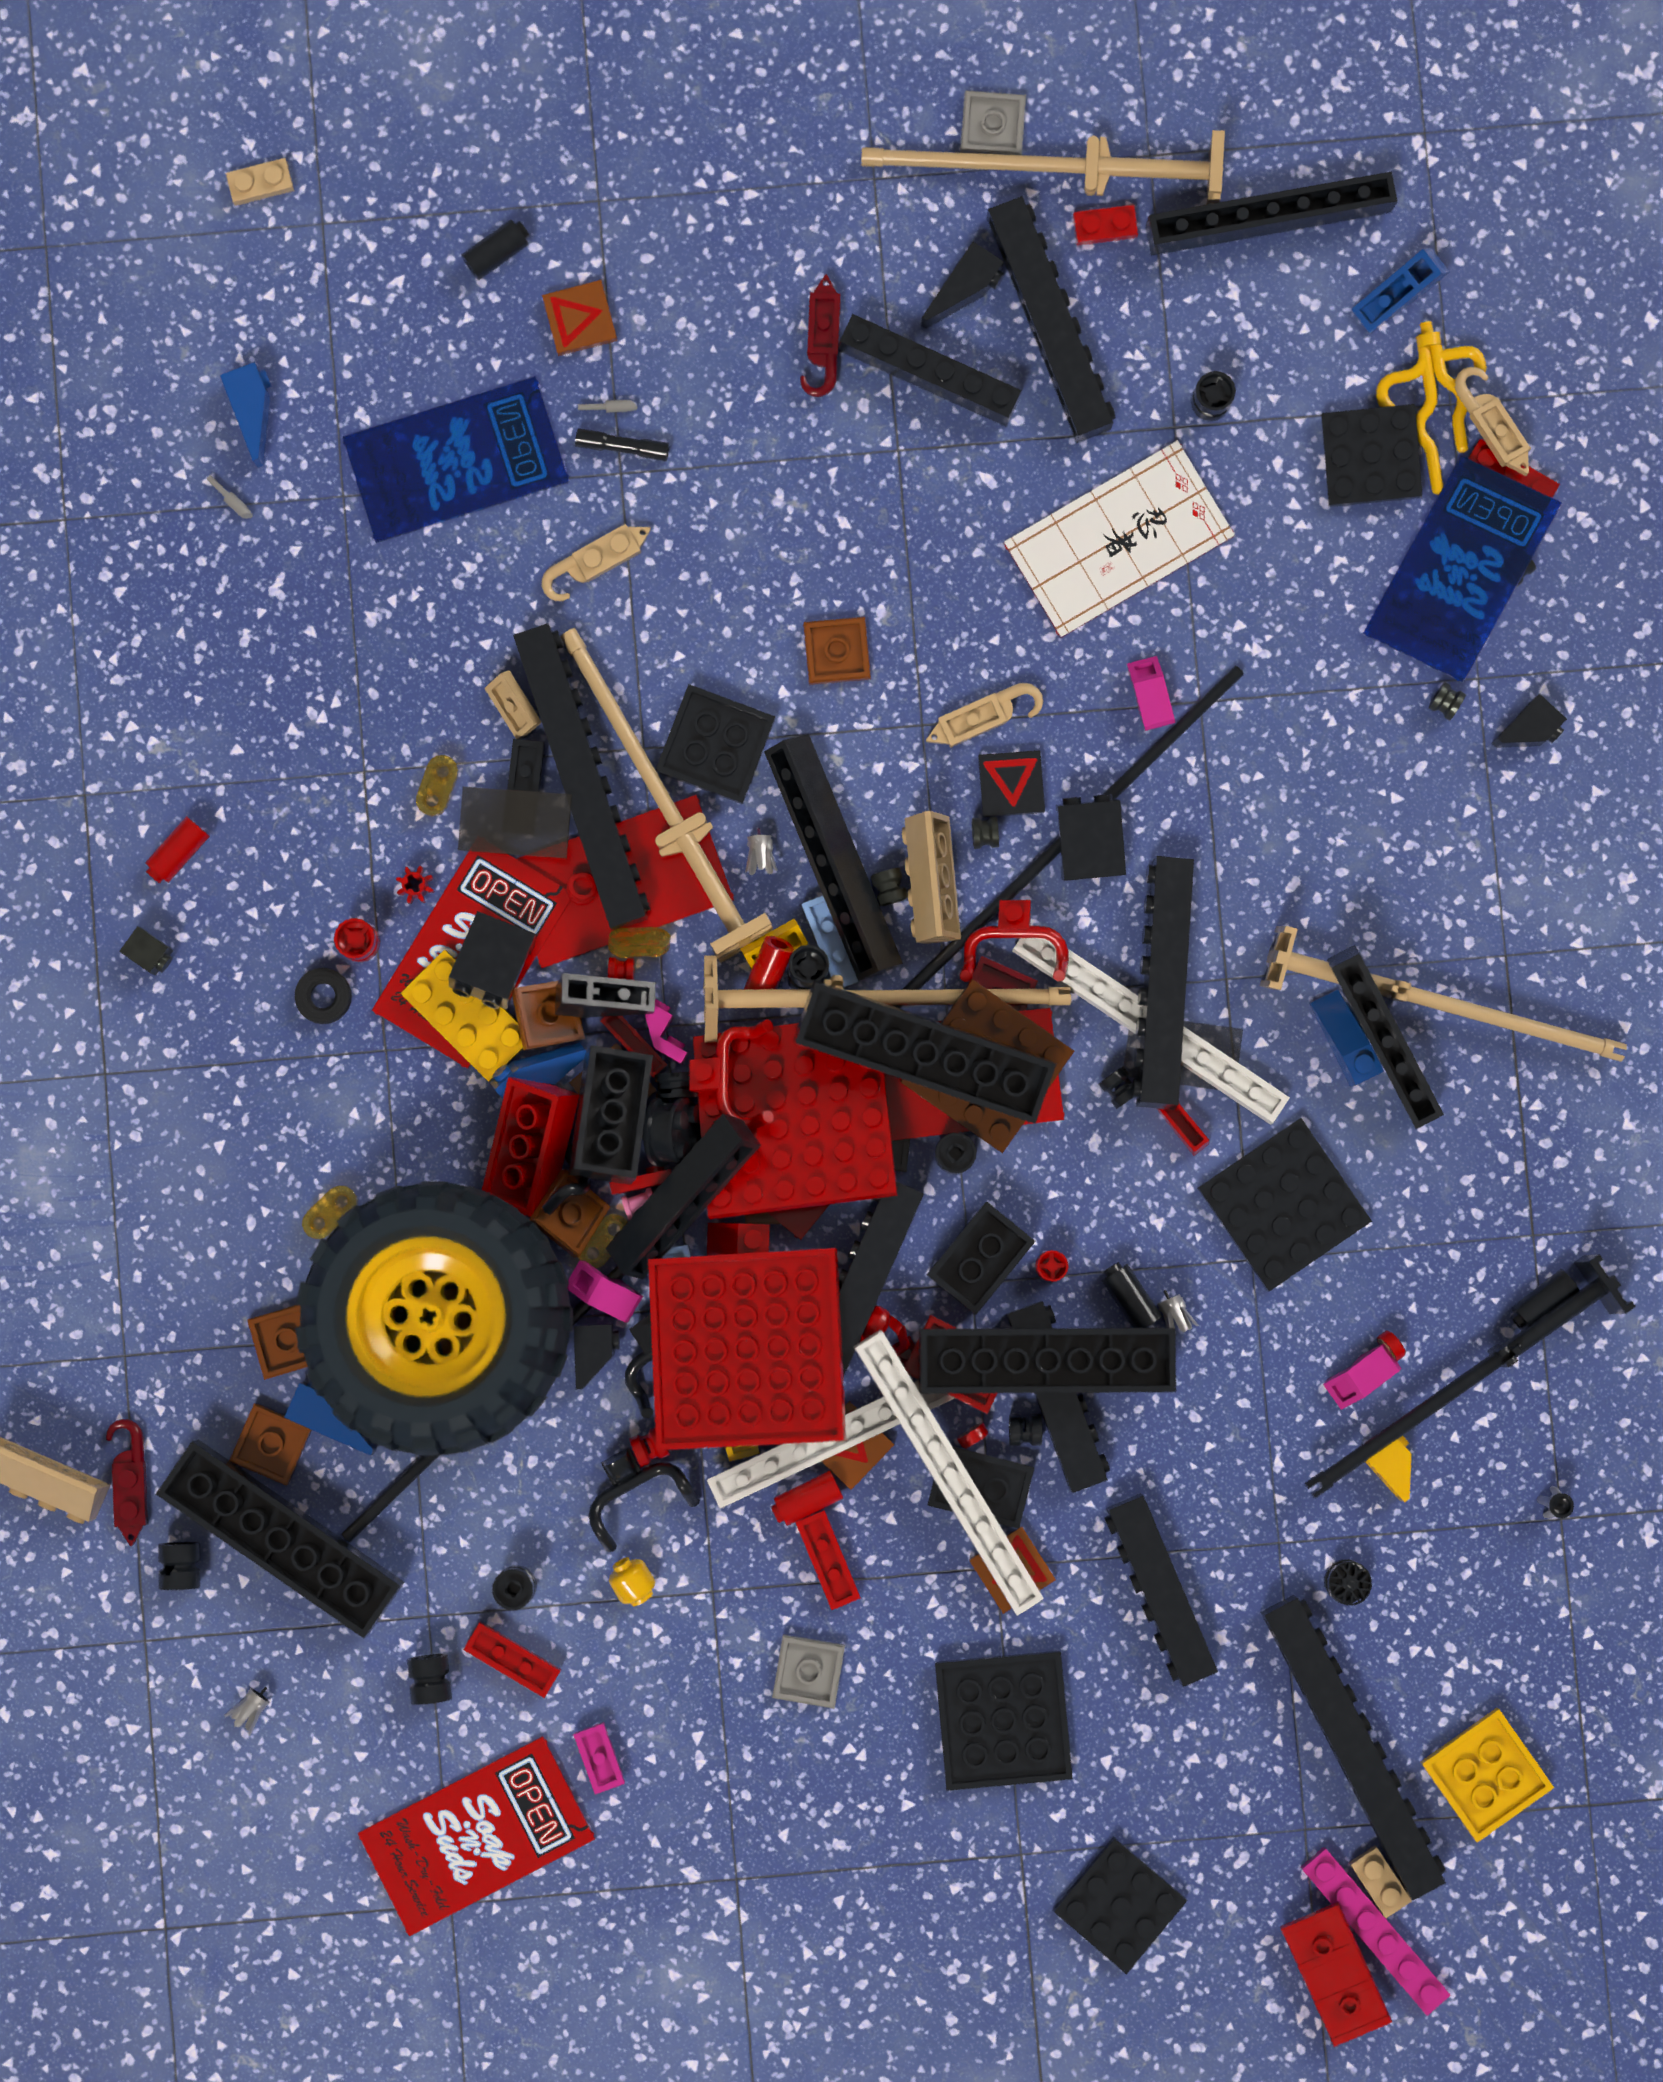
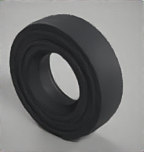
M316 968L301 977L296 985L294 997L299 1012L306 1019L318 1024H329L345 1015L350 1007L352 994L350 985L343 975L330 968ZM320 984L330 985L335 992L334 1002L326 1008L315 1006L311 999L313 989Z

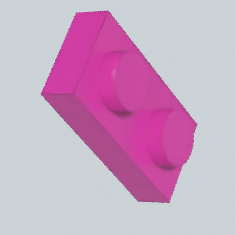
M604 1722L575 1732L573 1735L594 1794L596 1795L625 1784L624 1776Z

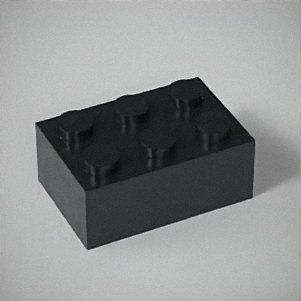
M986 1201L926 1275L973 1314L977 1315L1036 1241Z

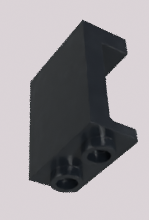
M1112 794L1094 795V801L1081 802V797L1063 798V804L1056 805L1062 860V880L1126 875L1121 803L1118 799L1112 800Z
M477 911L450 972L449 987L459 996L465 998L473 996L481 999V1002L490 1008L499 1009L501 1007L507 1009L510 996L528 954L531 955L535 946L536 934Z

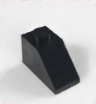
M1538 694L1492 744L1496 748L1541 746L1547 740L1552 744L1563 733L1564 729L1561 725L1567 718L1541 694Z
M613 1324L574 1326L576 1389L585 1388L612 1359L614 1349H620L619 1330H613Z

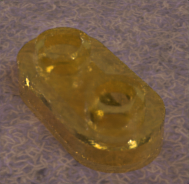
M435 756L426 767L416 796V804L420 811L427 816L435 817L441 815L449 804L459 775L457 764L449 756ZM441 767L449 769L446 777L438 776V770ZM431 796L438 797V804L431 807L428 805L427 801Z
M657 927L619 928L610 932L608 949L619 958L659 957L669 951L671 936L666 930Z
M347 1186L331 1188L304 1215L302 1220L304 1232L314 1239L328 1237L338 1226L337 1220L358 1204L356 1193ZM344 1195L348 1202L345 1207L341 1208L337 1204V1199L339 1196ZM319 1217L325 1221V1226L322 1229H317L314 1225L315 1220Z
M618 1214L605 1216L580 1257H578L579 1260L588 1262L596 1269L604 1266L611 1258L605 1248L614 1239V1236L609 1234L608 1228L611 1224L616 1223L620 1230H622L628 1223L627 1219ZM596 1247L599 1250V1256L596 1259L588 1257L587 1252L589 1248Z

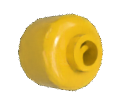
M625 1557L612 1566L614 1571L610 1574L608 1582L621 1603L638 1606L653 1595L652 1590L655 1587V1579L643 1560H630L629 1557Z

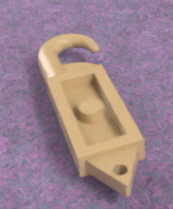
M1478 367L1464 368L1455 379V390L1468 410L1470 419L1502 467L1508 466L1527 476L1529 473L1528 452L1531 449L1498 397L1496 398L1490 394L1474 397L1468 389L1466 379L1469 376L1477 375L1486 381L1488 380V375Z
M624 524L575 551L571 556L551 566L542 577L544 594L554 601L569 599V593L557 594L554 592L552 581L555 578L568 572L577 582H590L640 554V548L651 532V528L627 527ZM645 531L646 533L645 535H641L640 532Z
M1029 683L1015 684L1000 692L993 693L939 717L938 724L927 737L926 742L947 744L951 748L999 727L1011 719L1013 714L1011 700L1024 694H1029L1034 698L1035 706L1028 713V717L1032 718L1042 709V694L1037 687ZM936 735L937 739L933 740L931 736Z

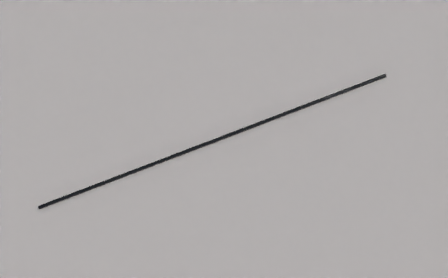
M1234 666L1104 794H1112V800L1116 799L1244 675L1242 670ZM1060 836L960 932L961 940L951 941L902 990H920L965 946V942L971 933L984 927L999 913L1000 900H1012L1061 853ZM890 1005V1006H893V1007H896V1008H899V1009H900L903 1005ZM618 1266L607 1275L608 1278L619 1280L625 1276ZM581 1300L573 1308V1326L592 1306ZM422 1455L341 1533L348 1542H351L440 1455Z

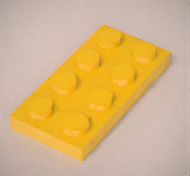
M444 949L400 994L490 1082L493 1079L494 1072L501 1066L507 1065L523 1049L518 1022L504 1008L493 1009L484 1005L481 1002L482 1000L470 996L465 998L455 994L452 988L449 987V975L456 959Z

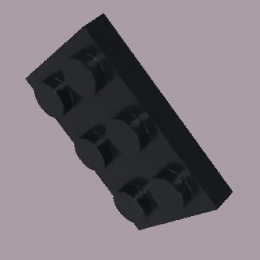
M952 1446L998 1524L1019 1529L1034 1467ZM933 1479L927 1505L953 1512Z

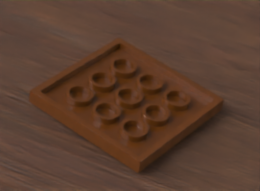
M973 979L970 980L941 1021L943 1024L1052 1060L1056 1063V1067L1049 1087L1075 1052ZM900 1080L906 1087L1002 1154L1025 1122V1120L907 1080Z

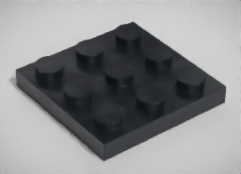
M1415 404L1321 413L1329 507L1422 498Z
M688 684L656 767V772L743 805L776 716Z
M1113 1837L1055 1906L1053 1911L1127 1974L1185 1905L1187 1899L1119 1840Z

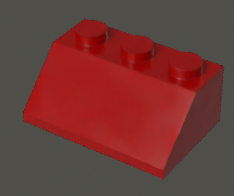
M708 1223L707 1256L769 1252L770 1224Z

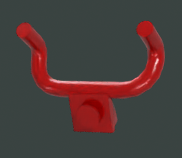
M1000 900L998 926L979 928L971 933L966 940L964 963L960 972V979L964 982H969L972 979L976 966V948L979 942L984 939L1042 938L1050 941L1056 950V966L1053 978L1059 982L1065 979L1069 963L1068 947L1065 939L1054 929L1045 926H1030L1031 900Z
M768 1019L754 1026L731 1027L724 1031L717 1041L716 1058L690 1060V1091L697 1093L716 1090V1102L720 1114L742 1119L750 1130L760 1128L772 1122L774 1115L771 1111L766 1110L753 1117H742L732 1111L728 1099V1050L730 1043L735 1039H754L770 1032L773 1029V1023Z

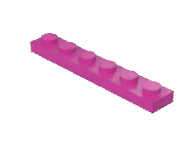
M1325 1847L1300 1867L1331 1904L1339 1902L1348 1924L1427 2016L1451 1996Z

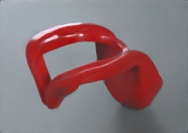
M876 1305L860 1342L879 1330L885 1333L889 1326L897 1334L900 1342L899 1347L894 1350L899 1357L908 1350L910 1345L906 1328L896 1318L891 1316L888 1310Z

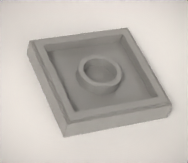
M965 91L960 153L1022 155L1026 95Z
M783 1634L772 1698L834 1709L845 1645Z

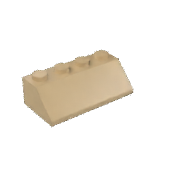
M924 811L904 818L905 827L902 828V839L904 844L907 845L908 857L905 859V870L907 875L910 876L911 888L908 889V901L910 906L913 907L914 919L911 920L912 935L916 938V942L923 944L961 940L950 818L933 811Z
M0 1437V1484L10 1487L9 1493L23 1499H27V1496L39 1500L38 1505L50 1511H56V1508L68 1513L66 1516L68 1519L77 1523L84 1524L85 1520L89 1522L96 1519L111 1484Z

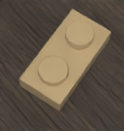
M285 158L226 173L235 206L294 191L288 163Z
M510 670L499 674L484 688L516 739L526 737L542 723Z
M1373 1846L1349 1862L1385 1918H1388L1412 1902L1376 1846Z

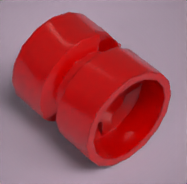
M347 919L339 924L335 931V947L342 955L354 962L369 961L379 950V934L374 927L362 919Z

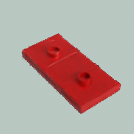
M1339 1902L1280 1926L1281 1932L1285 1937L1334 2047L1392 2023V2018Z

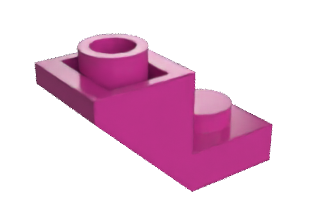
M1157 656L1127 663L1128 673L1136 695L1138 711L1145 731L1174 724L1175 718Z
M655 999V1012L653 1014H645L653 1047L658 1052L683 1065L688 1056V1053L683 1050L685 1044L671 1036L667 1040L662 1038L674 1018L673 1015L668 1013L671 1008Z
M579 1260L568 1279L569 1286L567 1289L586 1304L625 1323L629 1322L643 1298L640 1293L622 1280L608 1278L586 1261Z
M1382 1343L1360 1355L1351 1367L1330 1377L1323 1385L1342 1410L1365 1398L1402 1368L1385 1344Z

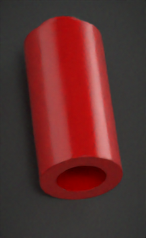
M186 816L147 859L145 863L149 868L145 872L159 884L163 880L169 883L210 836Z
M766 936L743 990L778 989L790 956L794 951L793 946L784 939Z
M829 1470L774 1497L776 1504L772 1505L771 1509L778 1523L784 1521L789 1526L844 1499L832 1472Z

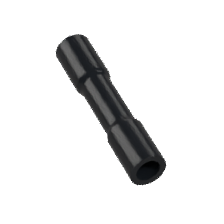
M578 428L576 433V447L600 451L610 450L661 461H667L669 443L608 435L605 432Z

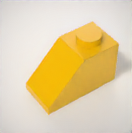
M1401 1436L1365 1463L1400 1501L1405 1503L1410 1499L1411 1453L1406 1448L1409 1442L1404 1436Z

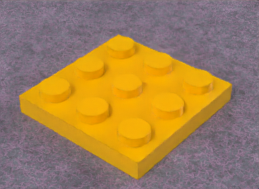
M1498 1708L1492 1710L1420 1762L1477 1843L1554 1789V1786Z

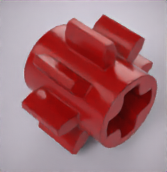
M419 866L416 872H411L408 867H405L406 875L403 878L396 877V880L402 884V888L397 891V894L401 896L407 893V903L410 905L413 903L414 898H419L423 904L426 903L424 896L427 892H435L428 885V882L434 879L433 876L427 875L423 877L422 866ZM414 878L418 882L422 881L419 884L420 890L418 892L408 889L412 886L411 880Z

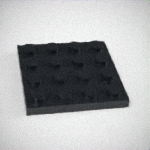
M1299 1118L1197 1188L1268 1292L1372 1222L1302 1118Z
M1061 1651L935 1662L946 1791L1073 1779Z

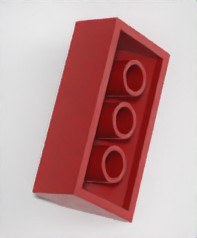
M508 1077L482 1191L499 1197L517 1208L522 1214L531 1217L558 1173L562 1170L580 1094L556 1085Z

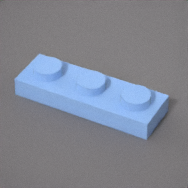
M823 895L801 904L818 947L828 956V972L830 977L841 975L843 977V988L861 982L857 980Z

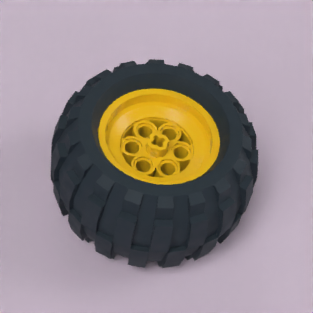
M422 1181L417 1185L395 1186L376 1193L374 1199L362 1206L355 1205L337 1220L338 1226L327 1239L321 1238L309 1258L313 1263L306 1281L300 1282L296 1305H300V1327H296L295 1330L298 1350L304 1353L309 1368L306 1375L316 1394L323 1396L331 1406L332 1414L350 1430H356L369 1438L371 1443L393 1451L408 1452L416 1455H449L471 1451L480 1446L496 1442L513 1432L514 1428L527 1417L533 1416L547 1399L546 1395L556 1378L560 1377L568 1357L566 1349L569 1334L573 1332V1308L570 1307L567 1290L569 1283L563 1265L558 1261L549 1245L550 1241L537 1225L532 1223L517 1208L493 1194L472 1186L452 1184L446 1181ZM422 1279L427 1284V1292L422 1297L417 1298L413 1294L412 1287L416 1281ZM449 1283H456L459 1288V1294L457 1298L449 1301L445 1298L444 1289ZM399 1306H404L408 1311V1318L402 1324L395 1322L396 1309ZM427 1310L437 1313V1316L433 1318V1325L423 1321V1318L427 1317ZM463 1312H468L472 1317V1324L466 1330H461L457 1325V1318ZM413 1335L418 1336L421 1341V1347L416 1353H410L406 1347L408 1338ZM448 1338L453 1343V1351L444 1357L438 1351V1344L442 1339Z

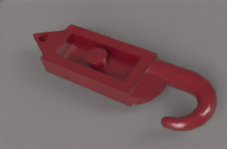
M827 274L824 275L814 292H810L807 345L808 360L818 367L825 368V380L821 387L813 388L809 386L804 375L800 377V384L803 390L808 395L814 397H823L829 394L834 389L837 381L841 293L836 292Z
M120 1419L113 1422L106 1432L107 1441H111L114 1432L120 1428L127 1429L131 1434V1450L118 1454L112 1463L114 1527H118L128 1544L133 1546L144 1525H148L144 1436L142 1429L136 1422L130 1419ZM130 1534L134 1536L133 1540L129 1538Z

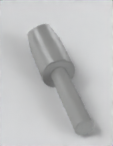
M606 400V403L578 404V410H606V413L628 412L638 409L632 400Z
M211 475L207 477V480L225 497L224 501L240 517L246 519L253 517L252 512L233 492L229 493Z

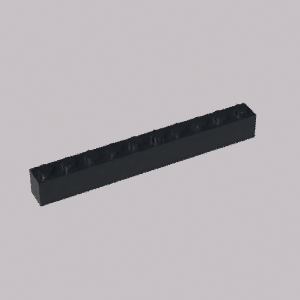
M549 623L514 634L513 637L609 926L612 931H616L648 920L646 911L651 910L646 893H639L636 882L641 881L636 863H629L626 853L631 852V847L626 834L620 835L617 823L622 822L616 804L610 806L607 794L612 793L607 776H600L597 765L602 764V760L597 746L592 748L590 746L587 736L593 735L587 717L581 719L578 707L583 706L578 689H571L568 678L573 677V673L568 659L562 660L558 650L564 648L558 630L552 632Z
M1292 1595L1261 1611L1260 1613L1409 1898L1413 1901L1446 1884L1442 1876L1446 1869L1438 1855L1432 1857L1427 1845L1431 1844V1840L1423 1826L1417 1828L1412 1818L1417 1815L1408 1798L1402 1799L1397 1789L1402 1785L1394 1770H1387L1383 1762L1387 1756L1379 1741L1373 1743L1368 1734L1372 1727L1363 1712L1358 1714L1353 1703L1357 1701V1698L1349 1684L1343 1686L1338 1676L1343 1673L1334 1655L1330 1658L1328 1657L1324 1646L1328 1644L1319 1627L1313 1628L1309 1620L1313 1614L1305 1599L1299 1601L1295 1595Z

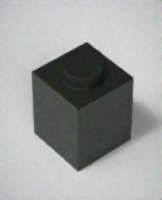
M137 926L119 952L147 972L156 976L159 971L161 973L164 972L172 961L170 955L174 950L146 930Z

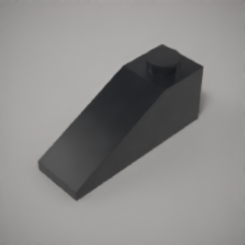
M972 242L922 316L921 326L927 329L984 297L990 288L995 290L1005 275L1001 272L1004 261L975 242Z
M562 973L556 984L555 1015L591 1018L653 1014L655 1012V982Z

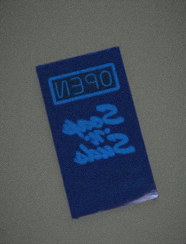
M536 376L343 436V444L346 447L373 532L372 537L376 543L569 483V475L566 473Z
M1460 456L1363 634L1456 679V681L1464 683L1558 513L1562 502L1468 459V457Z

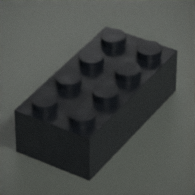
M593 1045L585 1052L568 1175L631 1185L636 1180L653 1055Z

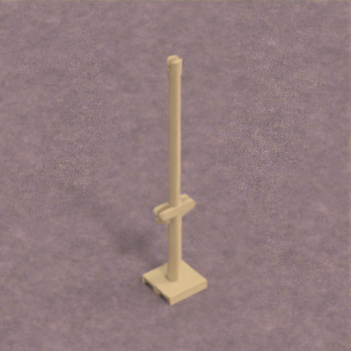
M1212 130L1209 161L1111 157L1106 137H1100L1099 142L1098 137L1091 136L1087 140L1086 158L884 150V148L862 147L861 164L862 166L883 167V165L1082 173L1085 174L1084 190L1088 196L1095 195L1096 191V196H1103L1110 176L1208 180L1207 205L1220 202L1225 131Z
M576 628L570 629L560 636L567 651L576 661L670 826V829L656 837L655 841L660 849L658 850L660 855L664 857L683 852L728 931V934L710 943L718 961L722 963L740 953V948L771 932L773 929L766 913L748 923H744L699 844L713 829L711 822L707 823L703 813H697L686 820L682 818L586 650L587 646L583 639H581Z
M1276 926L1275 932L1278 935L1274 949L1269 950L1266 962L1270 964L1265 980H1261V987L1281 990L1286 970L1339 984L1327 961L1292 952L1298 929L1289 926ZM1371 974L1381 995L1387 999L1401 1002L1408 1001L1597 1053L1599 1056L1620 1062L1625 1057L1613 1053L1614 1047L1627 1050V1044L1607 1038H1597L1412 987L1411 983Z
M704 956L705 1042H717L718 1008H804L810 989L718 990L717 956ZM834 975L831 979H825L823 982L844 990L843 977L841 975ZM1070 987L987 989L1007 1004L1071 1005ZM964 989L846 991L887 1005H953Z

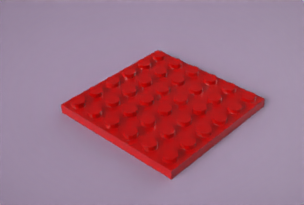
M799 1023L773 1026L770 1032L758 1038L733 1040L728 1050V1099L732 1111L742 1117H753L769 1110L773 1113L774 1120L760 1128L750 1130L761 1146L707 1206L709 1219L898 1196L885 1073L795 1043L793 1038ZM717 1033V1041L722 1033ZM704 1035L693 1037L695 1059L716 1058L717 1042H705ZM716 1090L698 1092L701 1138L711 1128L713 1122L721 1116L717 1108Z
M837 1248L648 1259L656 1450L846 1441Z

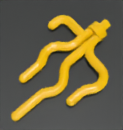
M1432 321L1420 323L1421 334L1416 336L1418 349L1416 364L1410 369L1385 375L1377 385L1376 398L1380 407L1395 406L1388 396L1389 388L1394 384L1415 380L1422 375L1425 402L1416 414L1418 443L1425 450L1432 492L1439 495L1443 492L1444 486L1438 451L1435 442L1425 429L1426 421L1437 405L1438 393L1435 376L1437 381L1444 388L1451 391L1457 399L1452 415V427L1456 449L1460 453H1465L1468 450L1465 429V417L1468 410L1456 393L1455 379L1447 373L1445 361L1470 358L1473 361L1474 367L1480 368L1485 373L1487 366L1483 353L1473 346L1443 349L1440 332H1433Z

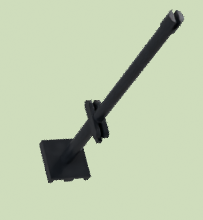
M1600 1254L1582 1256L1574 1264L1586 1279L1588 1285L1504 1344H1497L1487 1351L1489 1353L1488 1357L1325 1471L1322 1470L1304 1483L1306 1488L1310 1489L1319 1483L1320 1487L1310 1493L1316 1499L1333 1487L1334 1483L1498 1368H1508L1517 1363L1518 1356L1598 1300L1602 1302L1609 1314H1627L1636 1307L1633 1301L1626 1302L1617 1290L1621 1286L1614 1275H1607L1599 1264L1603 1260Z

